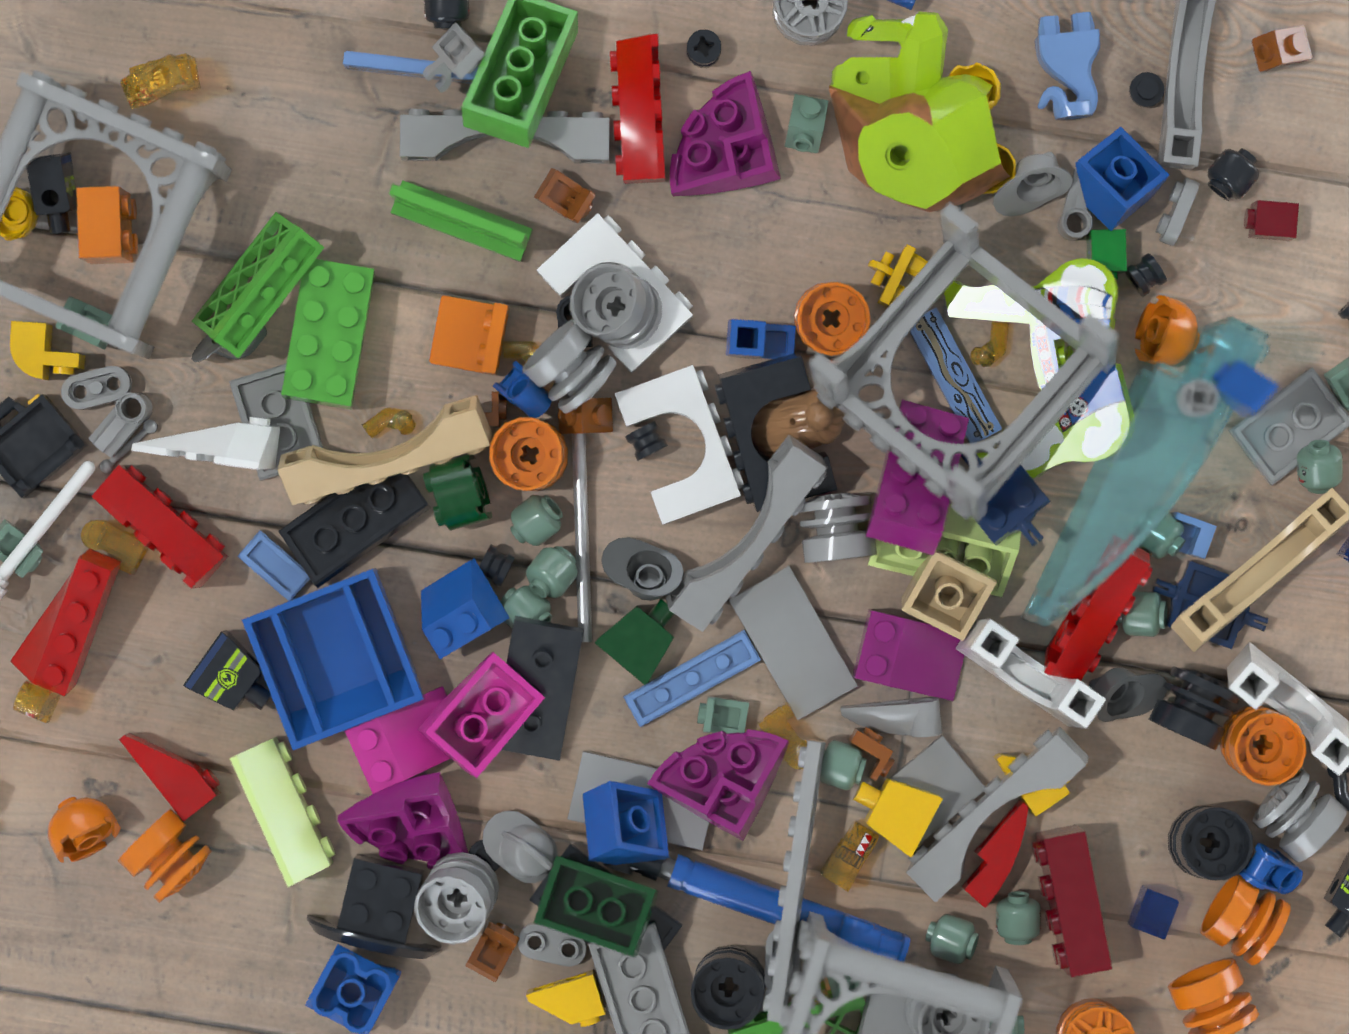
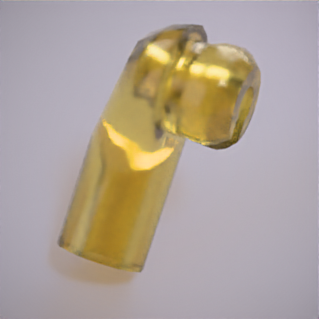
M991 322L990 341L982 347H974L971 351L970 358L973 364L989 367L1005 354L1009 323Z
M504 341L503 357L523 358L527 362L539 346L532 341Z
M387 407L362 424L369 436L374 438L386 428L398 429L402 435H408L414 431L416 423L412 419V414L407 410Z

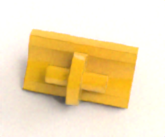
M907 244L903 248L894 269L890 267L894 255L885 251L880 262L870 259L867 266L876 271L871 280L872 284L880 287L884 277H889L877 302L884 307L892 304L906 288L899 284L904 273L915 277L928 263L920 255L914 253L916 248Z

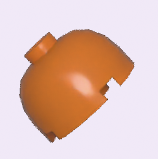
M1158 295L1156 298L1159 301L1156 304L1149 302L1139 319L1135 339L1141 340V350L1135 348V354L1140 361L1168 367L1182 362L1197 348L1200 334L1198 332L1196 316L1185 303L1167 296Z
M70 797L62 801L58 805L59 810L52 816L48 825L50 845L58 860L63 863L64 857H69L71 862H75L102 850L107 846L106 842L102 840L111 833L115 839L121 829L115 816L106 804L97 799H77L76 797Z

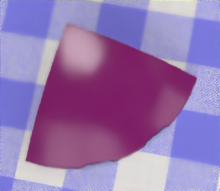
M751 71L738 75L712 91L713 97L700 110L694 109L681 129L682 139L677 153H673L671 157L670 188L673 197L720 193L781 179L767 120Z
M747 730L745 733L726 734L724 731L711 733L698 738L696 744L686 748L684 751L674 752L654 772L647 784L695 815L744 841L772 786L789 741L777 735L756 730Z
M440 772L418 776L378 791L339 814L337 818L341 828L356 843L361 845L364 842H368L379 849L380 857L399 864H404L407 859L427 861L428 869H432L438 860L448 854L468 853L455 805Z

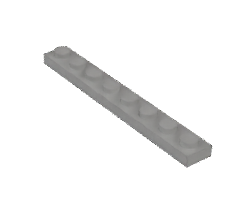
M807 741V747L802 746L799 754L798 767L803 768L802 782L796 781L793 802H798L797 816H791L788 836L793 837L792 851H786L783 871L788 872L787 886L781 885L778 906L783 907L782 920H776L773 933V941L778 942L777 955H771L768 976L773 977L772 989L766 990L763 1002V1011H768L767 1021L778 1023L780 1022L784 1006H788L797 944L796 934L800 923L826 743L821 741Z

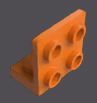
M445 295L442 296L429 362L435 365L497 376L510 307L499 303H494L493 305Z

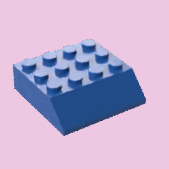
M376 568L242 620L292 750L424 699L412 658Z

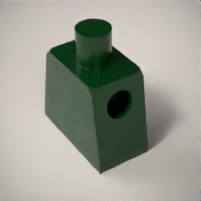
M662 599L659 600L648 614L639 606H636L595 641V644L642 684L646 685L674 639V636L664 627L675 614L669 611L668 604Z

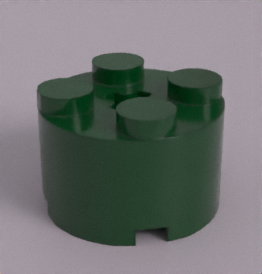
M466 453L453 457L444 464H430L429 471L423 473L428 493L433 492L437 506L433 507V512L439 527L445 525L452 531L492 518V512L485 513L484 506L491 504L480 466L473 468L469 461L476 459L474 455Z

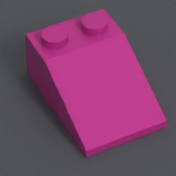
M491 652L440 702L417 730L469 775L478 778L545 697L494 652Z
M443 686L423 694L424 699L345 730L373 794L451 759L417 730L440 702L447 697Z

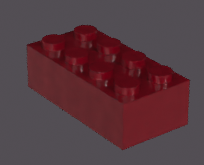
M1077 825L1035 832L1037 841L1032 842L1031 845L1034 860L1036 863L1039 862L1043 870V875L1038 876L1042 897H1046L1050 905V909L1045 910V917L1049 931H1052L1053 935L1056 936L1057 943L1052 944L1055 964L1059 965L1060 970L1063 969L1071 978L1112 970L1086 832Z

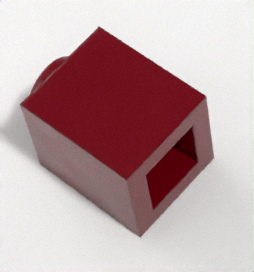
M1263 200L1251 203V208L1246 209L1244 216V229H1249L1248 238L1280 241L1296 239L1299 203Z

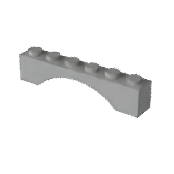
M1175 0L1157 161L1161 167L1192 170L1199 164L1205 62L1216 0Z
M409 109L408 115H400V158L402 161H438L450 150L468 141L490 135L463 127L462 110L448 109L443 110V115H429V110ZM549 111L547 112V117H542L534 135V140L546 143L562 152L574 163L609 164L610 118H603L602 112H582V117H568V112Z
M791 435L786 437L768 461L769 479L766 498L760 514L750 531L735 547L720 558L704 566L685 571L681 584L666 597L669 611L702 632L709 623L712 625L719 619L723 611L722 606L729 597L733 598L738 594L743 585V578L749 570L753 571L760 565L764 557L763 552L768 545L779 540L784 532V524L791 515L796 516L805 504L806 495L812 488H817L824 480L827 466L821 455Z
M1060 726L1053 733L1046 730L1033 743L1036 748L1028 756L1021 753L1008 766L1011 771L1002 780L998 776L991 780L983 789L986 794L977 803L971 799L960 809L958 814L961 817L953 825L946 822L935 832L933 837L936 840L928 848L921 845L915 850L912 858H908L911 863L906 873L934 902H937L960 881L964 872L965 858L970 841L977 829L991 813L1006 802L1023 794L1042 789L1062 788L1087 765L1089 756Z

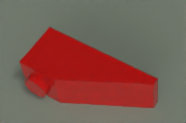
M131 733L125 734L119 739L183 822L221 793L217 788L220 785L219 780L208 768L203 770L199 765Z

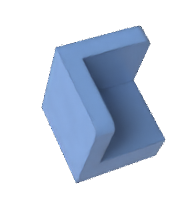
M1172 512L1171 514L1174 518L1184 524V533L1181 537L1186 541L1179 552L1199 559H1205L1217 526L1178 512Z

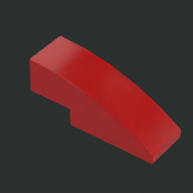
M1021 800L1017 801L974 850L984 861L961 885L984 908L988 906L1002 887L1020 850L1029 808Z

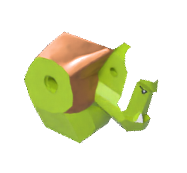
M919 11L916 15L906 19L876 20L873 15L855 18L848 25L847 37L863 41H898L901 45V50L898 57H850L843 64L837 65L832 71L829 91L848 171L870 189L899 203L926 212L942 210L949 202L954 206L966 203L1010 177L1000 161L986 96L993 85L985 82L980 77L967 74L942 77L948 29L939 13Z

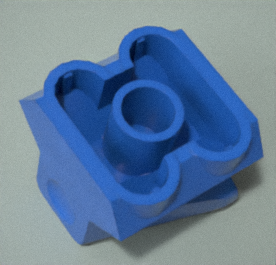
M337 944L305 1006L311 1008L317 1014L341 1024L350 1032L369 1034L395 987L401 971L394 967L373 963Z

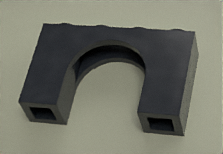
M799 352L718 374L720 384L714 385L719 404L727 405L730 416L723 418L728 437L736 438L738 450L732 452L737 470H744L747 483L742 485L746 503H753L757 512L761 511L766 498L769 479L768 461L770 459L761 455L753 446L751 438L752 423L756 414L767 403L811 390L803 359ZM825 451L818 454L823 457L827 466L825 470L826 476L817 488H812L805 498L837 490L829 456Z

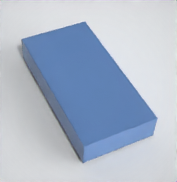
M262 530L253 537L237 556L288 601L293 600L310 580L300 563Z

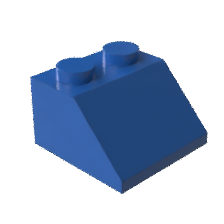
M1119 127L1075 164L1086 207L1110 231L1153 198L1170 175L1122 127Z
M475 558L421 590L422 630L439 659H442L510 618Z
M609 781L582 794L590 861L619 865L669 858L663 797L660 792L654 789Z

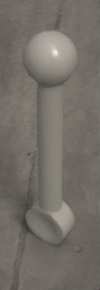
M154 420L145 421L143 429L124 445L114 458L103 460L100 463L101 471L104 473L111 472L114 467L113 465L132 448V443H137L148 433L152 434L157 431V423Z

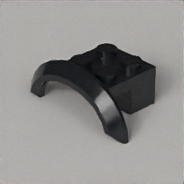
M357 854L353 859L338 925L331 924L324 920V918L307 915V921L317 934L361 949L412 959H427L441 950V947L427 943H406L416 896L421 888L425 871L422 869Z

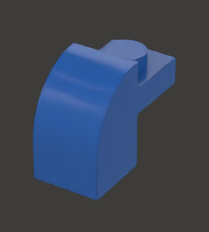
M728 320L726 356L771 360L793 354L796 326L766 324L765 321Z

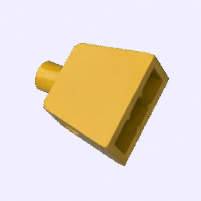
M886 778L880 790L862 782L853 798L854 801L870 808L865 817V823L911 858L943 799L935 793L890 778Z

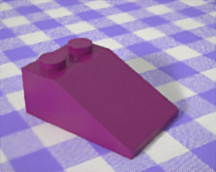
M869 609L852 676L864 681L954 701L964 660V654L955 649L960 639L927 623Z

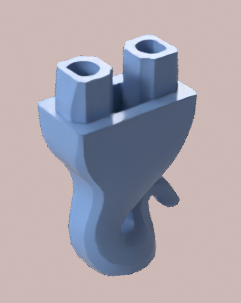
M1091 12L1071 15L1072 32L1060 33L1059 16L1040 17L1038 22V37L1034 41L1036 56L1040 66L1049 76L1070 89L1077 97L1076 101L1069 102L1063 89L1056 86L1049 87L1042 93L1037 107L1044 109L1048 105L1049 100H1052L1053 113L1056 120L1093 116L1097 107L1098 92L1091 75V67L1100 49L1099 29L1094 27Z

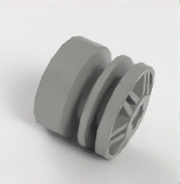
M805 0L773 1V17L778 30L786 39L798 45L807 46L826 42L837 33L845 17L848 0H818L816 9L813 10L810 5L803 6Z
M606 263L598 264L588 269L576 281L570 296V311L575 323L586 333L599 338L611 346L620 349H630L647 342L657 331L662 318V302L657 290L647 281L621 266Z
M574 319L569 320L552 333L537 348L522 368L523 372L538 387H543L551 381H555L548 397L552 401L561 398L558 407L564 413H569L596 394L617 364L611 355L601 358L604 353V348L601 345L595 346L587 352L584 351L591 339V335L583 331L575 323Z
M842 493L817 496L805 502L799 513L814 511L815 520L799 521L800 527L816 528L817 535L802 540L804 563L877 555L875 539L866 537L867 531L858 530V523L870 520L871 513L856 514V506L871 504L870 496Z
M1300 769L1293 778L1276 785L1264 798L1253 817V823L1258 828L1267 826L1265 834L1270 838L1285 831L1279 847L1295 862L1299 863L1316 853L1337 831L1347 815V809L1331 794H1325L1314 801L1320 789V784L1317 781L1308 783L1310 775L1304 769Z
M453 853L438 860L419 890L415 900L414 911L417 921L426 934L440 942L449 944L464 943L477 936L498 899L499 883L496 873L486 861L473 854Z
M942 973V974L949 975V976H952V977H955V978H959V977L955 976L954 974ZM906 997L905 1017L908 1026L914 1034H988L990 1021L948 1009L943 1010L941 1007ZM943 1012L941 1017L937 1015V1013Z

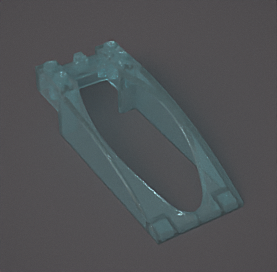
M1229 316L1204 326L1199 344L1192 352L1183 373L1161 362L1154 365L1152 371L1155 373L1145 368L1137 371L1128 390L1134 418L1117 454L1094 462L1022 614V620L1045 627L1052 623L1112 574L1157 527L1203 465L1233 412V409L1218 397L1217 406L1211 413L1199 417L1187 416L1177 406L1176 396L1178 390L1182 385L1194 380H1205L1213 384L1215 380L1211 376L1225 361L1231 364L1232 361L1240 359L1252 368H1254L1256 363L1261 364L1270 348V345L1266 344L1269 337L1268 333Z

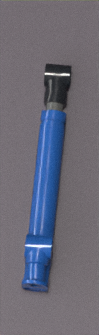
M680 854L677 855L676 859L669 857L663 860L619 865L603 863V865L626 874L632 875L634 871L654 881L658 877L668 881L667 887L677 891L683 890L686 894L774 925L776 920H782L783 907L778 906L779 889L697 860L692 861L690 858ZM803 898L800 921H807L809 911L823 915L827 930L844 941L883 957L900 962L905 961L910 945V937L907 934L879 926L876 923Z

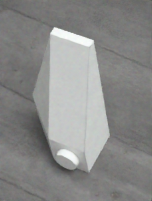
M250 417L249 423H234L132 443L131 451L172 457L185 456L186 459L213 462L214 460L215 464L258 470L275 469L280 427L270 426L271 419Z

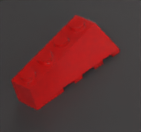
M658 33L616 41L617 51H610L611 72H618V85L612 86L613 107L620 106V120H613L614 141H621L622 155H615L616 176L623 175L624 184L665 182Z
M132 464L129 468L125 465H118L91 497L124 527L129 528L130 526L134 529V536L144 546L152 551L158 550L161 553L159 556L161 561L170 570H174L178 574L183 572L186 577L182 581L191 589L201 588L228 558V555L222 551L226 546L213 534L209 533L207 537L196 528L199 522L188 512L183 510L179 514L171 507L170 504L173 502V499L163 490L157 487L153 491L144 483L147 477Z
M1115 535L1112 536L1045 651L1044 673L1050 676L1081 681L1087 671L1093 673L1101 659V654L1098 652L1103 643H1111L1119 627L1115 624L1121 613L1124 615L1129 613L1136 599L1132 594L1138 584L1141 586L1146 584L1153 571V568L1150 567L1149 553Z
M90 548L78 558L75 569L10 660L31 683L64 697L76 686L122 561Z

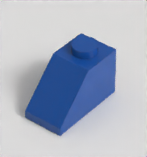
M1240 359L1232 361L1231 364L1225 361L1211 376L1215 380L1212 385L1215 386L1218 397L1241 417L1256 414L1279 388L1274 381Z

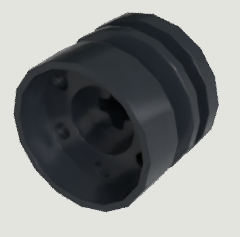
M1173 666L1169 674L1182 680L1183 683L1181 687L1165 682L1163 687L1176 696L1173 703L1158 699L1148 720L1216 750L1225 729L1212 719L1215 714L1231 717L1233 712L1219 704L1222 699L1237 704L1240 696L1233 693L1223 682L1194 669H1180Z
M1195 806L1183 811L1173 821L1168 833V850L1173 862L1184 873L1211 881L1227 880L1238 875L1247 866L1253 852V836L1247 823L1236 812L1223 807ZM1208 838L1212 840L1211 847L1200 845V839Z
M733 945L717 947L703 957L697 965L690 990L692 1006L703 1021L711 1027L730 1030L741 1028L755 1018L761 1010L766 988L764 982L765 970L758 958L747 949ZM726 977L733 978V983L735 984L733 990H726L727 986L724 984Z

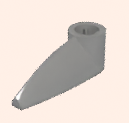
M937 697L872 702L841 706L840 708L843 717L860 726L878 732L911 735L912 737H932L942 734L940 704Z

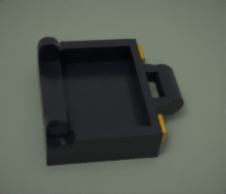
M45 394L35 395L27 402L29 404L27 407L9 396L0 403V421L14 409L19 413L3 427L0 424V475L17 492L20 498H26L88 446Z

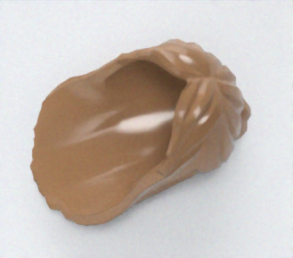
M814 388L779 398L764 405L756 414L751 428L752 443L758 447L759 452H762L769 459L788 435H791L810 449L822 444H829L834 442L841 434L844 426V414L836 406L833 409L825 406L816 397L818 392Z

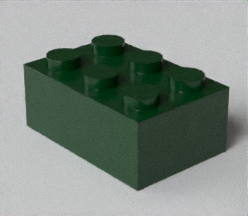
M556 856L533 923L637 958L659 891Z

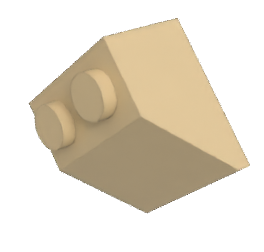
M935 550L934 555H929L917 568L902 595V611L964 641L997 584V580Z

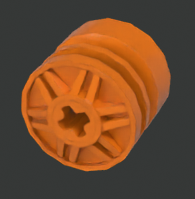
M838 282L820 283L806 290L798 300L794 312L796 332L802 342L812 350L830 356L842 355L865 335L871 322L869 306L862 294L850 285ZM825 310L829 312L836 310L839 313L836 316L838 324L835 327L831 324L823 325L822 322L825 320L823 312Z
M520 417L506 422L495 433L490 444L489 460L495 475L505 485L516 490L541 491L552 487L563 476L568 465V447L564 436L553 425L536 418ZM527 447L539 450V453L535 456L537 460L535 464L532 461H524V457L527 455Z
M1261 705L1257 710L1252 706H1245L1234 712L1224 723L1223 728L1225 732L1220 740L1221 753L1230 767L1252 782L1265 786L1279 785L1293 778L1302 767L1307 753L1306 740L1300 727L1289 717ZM1260 737L1263 738L1264 743L1257 745V748L1252 745L1253 741H1258Z
M169 809L152 824L118 859V862L133 877L139 875L147 868L152 872L144 885L146 890H149L159 880L164 884L154 895V898L159 903L176 892L178 893L202 869L208 855L212 852L207 845L195 855L190 851L199 841L200 837L198 835L191 837L184 843L178 839L187 824L172 809Z
M1238 874L1229 878L1215 896L1204 916L1200 933L1221 947L1228 944L1234 938L1231 952L1238 957L1243 955V960L1254 966L1277 943L1287 923L1291 905L1281 898L1276 901V895L1269 891L1257 900L1259 888L1253 886Z
M1233 958L1214 961L1193 969L1176 978L1167 987L1178 1010L1194 1009L1182 1020L1186 1028H1191L1188 1034H1235L1242 1028L1250 1025L1259 1016L1256 1006L1249 1004L1252 1000L1249 992L1232 993L1244 983V978L1236 960Z
M1083 999L1071 1004L1061 1015L1056 1028V1034H1135L1130 1021L1111 1003L1101 999Z

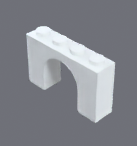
M597 213L537 269V272L561 298L574 287L576 281L585 271L595 265L606 263L615 264L629 270L634 275L647 281L657 290L662 302V318L657 331L651 338L636 348L620 349L611 345L608 346L610 351L633 373L693 317V314L689 311L693 305L680 291L674 295L665 284L669 282V279L657 266L650 269L641 260L646 256L644 252L632 240L626 244L618 235L622 229L609 215L603 219Z
M693 365L615 393L626 427L663 414H679L692 420L703 434L705 456L699 469L684 480L651 491L662 525L741 496L739 489L744 485L740 472L737 468L731 470L727 456L733 455L726 435L719 437L715 424L721 421L714 402L707 404L703 391L709 390L703 371L696 372Z
M991 619L975 620L964 641L960 640L956 646V650L1068 727L1087 729L1106 699L1078 679L1050 676L1044 673V666L1016 646L1019 640L1017 637Z
M1248 642L1227 667L1229 688L1256 710L1265 702L1281 714L1289 717L1300 727L1303 735L1309 741L1311 753L1340 776L1349 766V721L1252 643Z

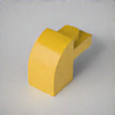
M11 321V355L16 365L29 376L49 381L50 367H53L54 374L74 375V369H84L85 355L51 352L53 325Z

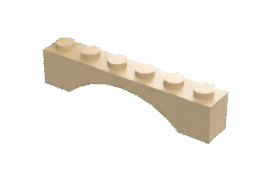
M478 395L445 404L436 418L422 432L407 442L390 449L371 453H344L311 445L282 454L277 470L292 506L299 503L312 504L319 501L323 496L332 493L338 495L348 493L355 486L365 483L370 485L378 484L386 480L388 476L398 473L403 475L416 472L421 466L431 463L436 465L444 464L457 455L464 453L469 455L477 454L487 446H490L491 428Z
M1331 488L1252 558L1184 611L1171 625V628L1193 652H1196L1349 522V505Z

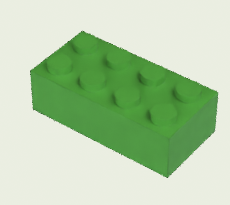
M545 0L507 1L461 107L463 127L526 148L530 147L578 34V11Z
M315 259L301 277L281 393L283 398L352 410L375 277L374 269Z

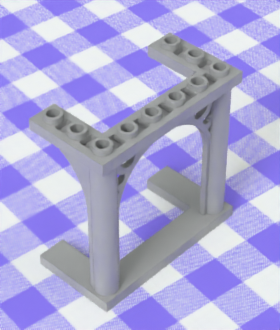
M35 70L32 76L21 72L16 85L22 90L0 138V221L16 184L28 164L47 148L75 139L105 142L122 150L133 159L148 182L152 196L153 215L147 239L108 327L1 280L0 296L132 354L150 359L154 346L138 340L197 205L214 181L218 179L225 182L228 181L232 169L225 164L226 158L221 156L222 154L206 144L197 141L196 146L193 147L182 142L184 135L166 127L162 133L150 128L152 121L134 113L131 114L130 119L117 113L119 110L118 106L105 100L99 99L97 104L85 99L87 93L73 86L66 85V88L60 86V83L54 81L53 78ZM53 109L61 110L66 116L67 128L63 133H55L49 126L48 115ZM73 112L77 113V117L81 122L86 123V120L88 121L89 125L86 130L76 129ZM99 123L106 126L102 132ZM38 124L43 133L47 135L42 142L34 141V138L40 133L35 131ZM114 131L118 132V140L111 141L110 134ZM127 135L134 138L126 142ZM142 146H145L144 149L147 151L160 149L147 159L141 157L138 152ZM162 158H172L175 160L176 168L172 174L166 177H156L152 174V167L156 161ZM175 183L173 190L168 188L167 198L160 195V186H168ZM161 206H165L163 213L161 214Z
M949 202L940 213L944 243L942 247L858 342L842 355L832 360H827L818 352L809 362L812 373L811 379L815 384L813 387L818 392L816 397L829 409H833L836 406L845 414L843 419L853 429L859 431L863 428L872 436L870 441L880 451L886 453L890 450L899 458L897 463L907 473L914 475L917 472L927 480L924 483L926 488L939 498L943 494L953 502L951 507L961 517L968 520L971 516L979 522L987 513V502L1101 370L1107 374L1116 363L1118 334L1090 312L1080 322V325L981 248L978 240L977 223ZM969 265L1076 349V351L1019 417L1003 432L978 443L949 444L922 434L905 419L892 393L891 369L894 356L903 339L966 266ZM878 365L883 369L881 377L866 376L869 371L874 374V370ZM870 385L879 386L884 390V396L875 402H865L858 395L862 388ZM886 407L892 414L890 418L883 419L885 417L884 414L873 411ZM913 432L915 437L912 440H907L905 434ZM920 443H921V450L917 448V446H918ZM934 450H939L945 455L942 463L943 468L939 466L936 456L930 457ZM978 451H984L988 453V456L981 459L983 465L978 468L975 454ZM960 453L967 457L969 460L968 473L958 465L951 471L950 462L955 454Z
M809 911L807 921H800L796 941H799L798 950H801L800 959H803L804 964L801 973L795 972L792 978L790 992L794 993L791 1005H785L782 1010L779 1026L783 1027L781 1034H817L826 1019L842 1005L865 995L884 993L907 997L990 1021L992 1024L988 1034H1011L1022 1002V996L1009 969L995 965L989 986L986 987L861 949L828 931L823 915ZM845 975L851 977V982L859 981L860 985L854 990L849 989ZM824 977H832L839 983L841 992L836 999H829L821 992L820 982ZM814 996L823 1004L822 1011L819 1014H813L810 1009L815 1010ZM805 1022L808 1024L810 1028L804 1027Z

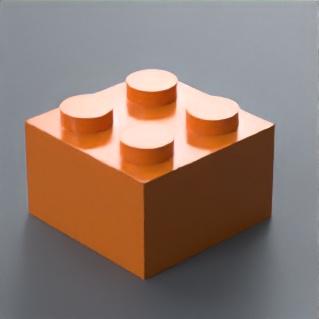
M119 186L77 188L79 258L90 264L133 263V254L138 253V238L136 233H132L131 220H136L137 218L136 200L131 199V194Z

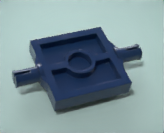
M961 454L960 457L969 466V460L965 455ZM975 454L978 462V468H980L983 465V462H981L979 456ZM1020 464L987 502V513L977 523L995 545H998L1010 534L1020 531L1033 547L1038 543L1030 532L1039 542L1044 537L1031 522L1037 512L1051 501Z
M1187 561L1182 578L1176 585L1157 578L1154 584L1165 587L1167 590L1153 586L1152 592H1157L1171 598V609L1167 617L1166 626L1171 628V625L1184 611L1230 575L1193 561ZM1249 606L1213 636L1209 642L1232 649L1237 634L1244 625L1263 632L1266 626L1254 622V620L1267 624L1268 617L1249 612Z

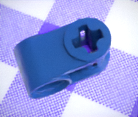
M515 360L512 363V370L500 383L495 382L493 387L530 418H538L551 405L552 400L548 397L549 392L543 387H538L523 372V366Z
M1257 843L1255 854L1239 875L1253 886L1262 890L1268 889L1281 894H1288L1296 889L1303 877L1302 870L1277 849Z

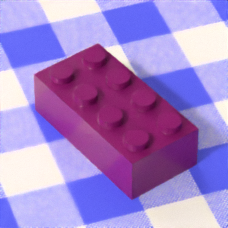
M901 401L899 406L900 412L919 432L944 443H964L969 418L910 401ZM913 432L905 434L907 440H912L915 437ZM921 443L917 446V448L920 449V450H921ZM888 450L885 455L866 537L934 555L942 537L950 499L944 494L940 498L934 495L924 485L927 480L917 472L914 475L907 473L897 463L899 458ZM934 450L930 457L936 456L939 466L943 468L942 463L945 455L939 450ZM960 453L952 457L950 462L951 471L959 464Z

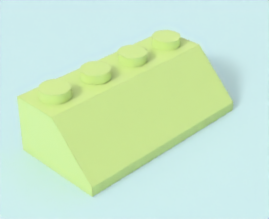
M949 504L942 537L936 550L997 580V584L990 595L1002 597L1019 552L1021 532L1010 534L998 545H995L971 516L968 520L964 519L953 510L952 504ZM875 539L877 555H870L868 565L914 576L917 568L930 554Z
M276 736L231 757V763L287 886H292L331 866L333 863L331 857L335 855L333 845L328 836L323 838L317 827L321 823L320 817L314 805L308 806L302 794L307 792L301 775L299 773L293 774L288 763L292 760V755L285 741L279 743Z

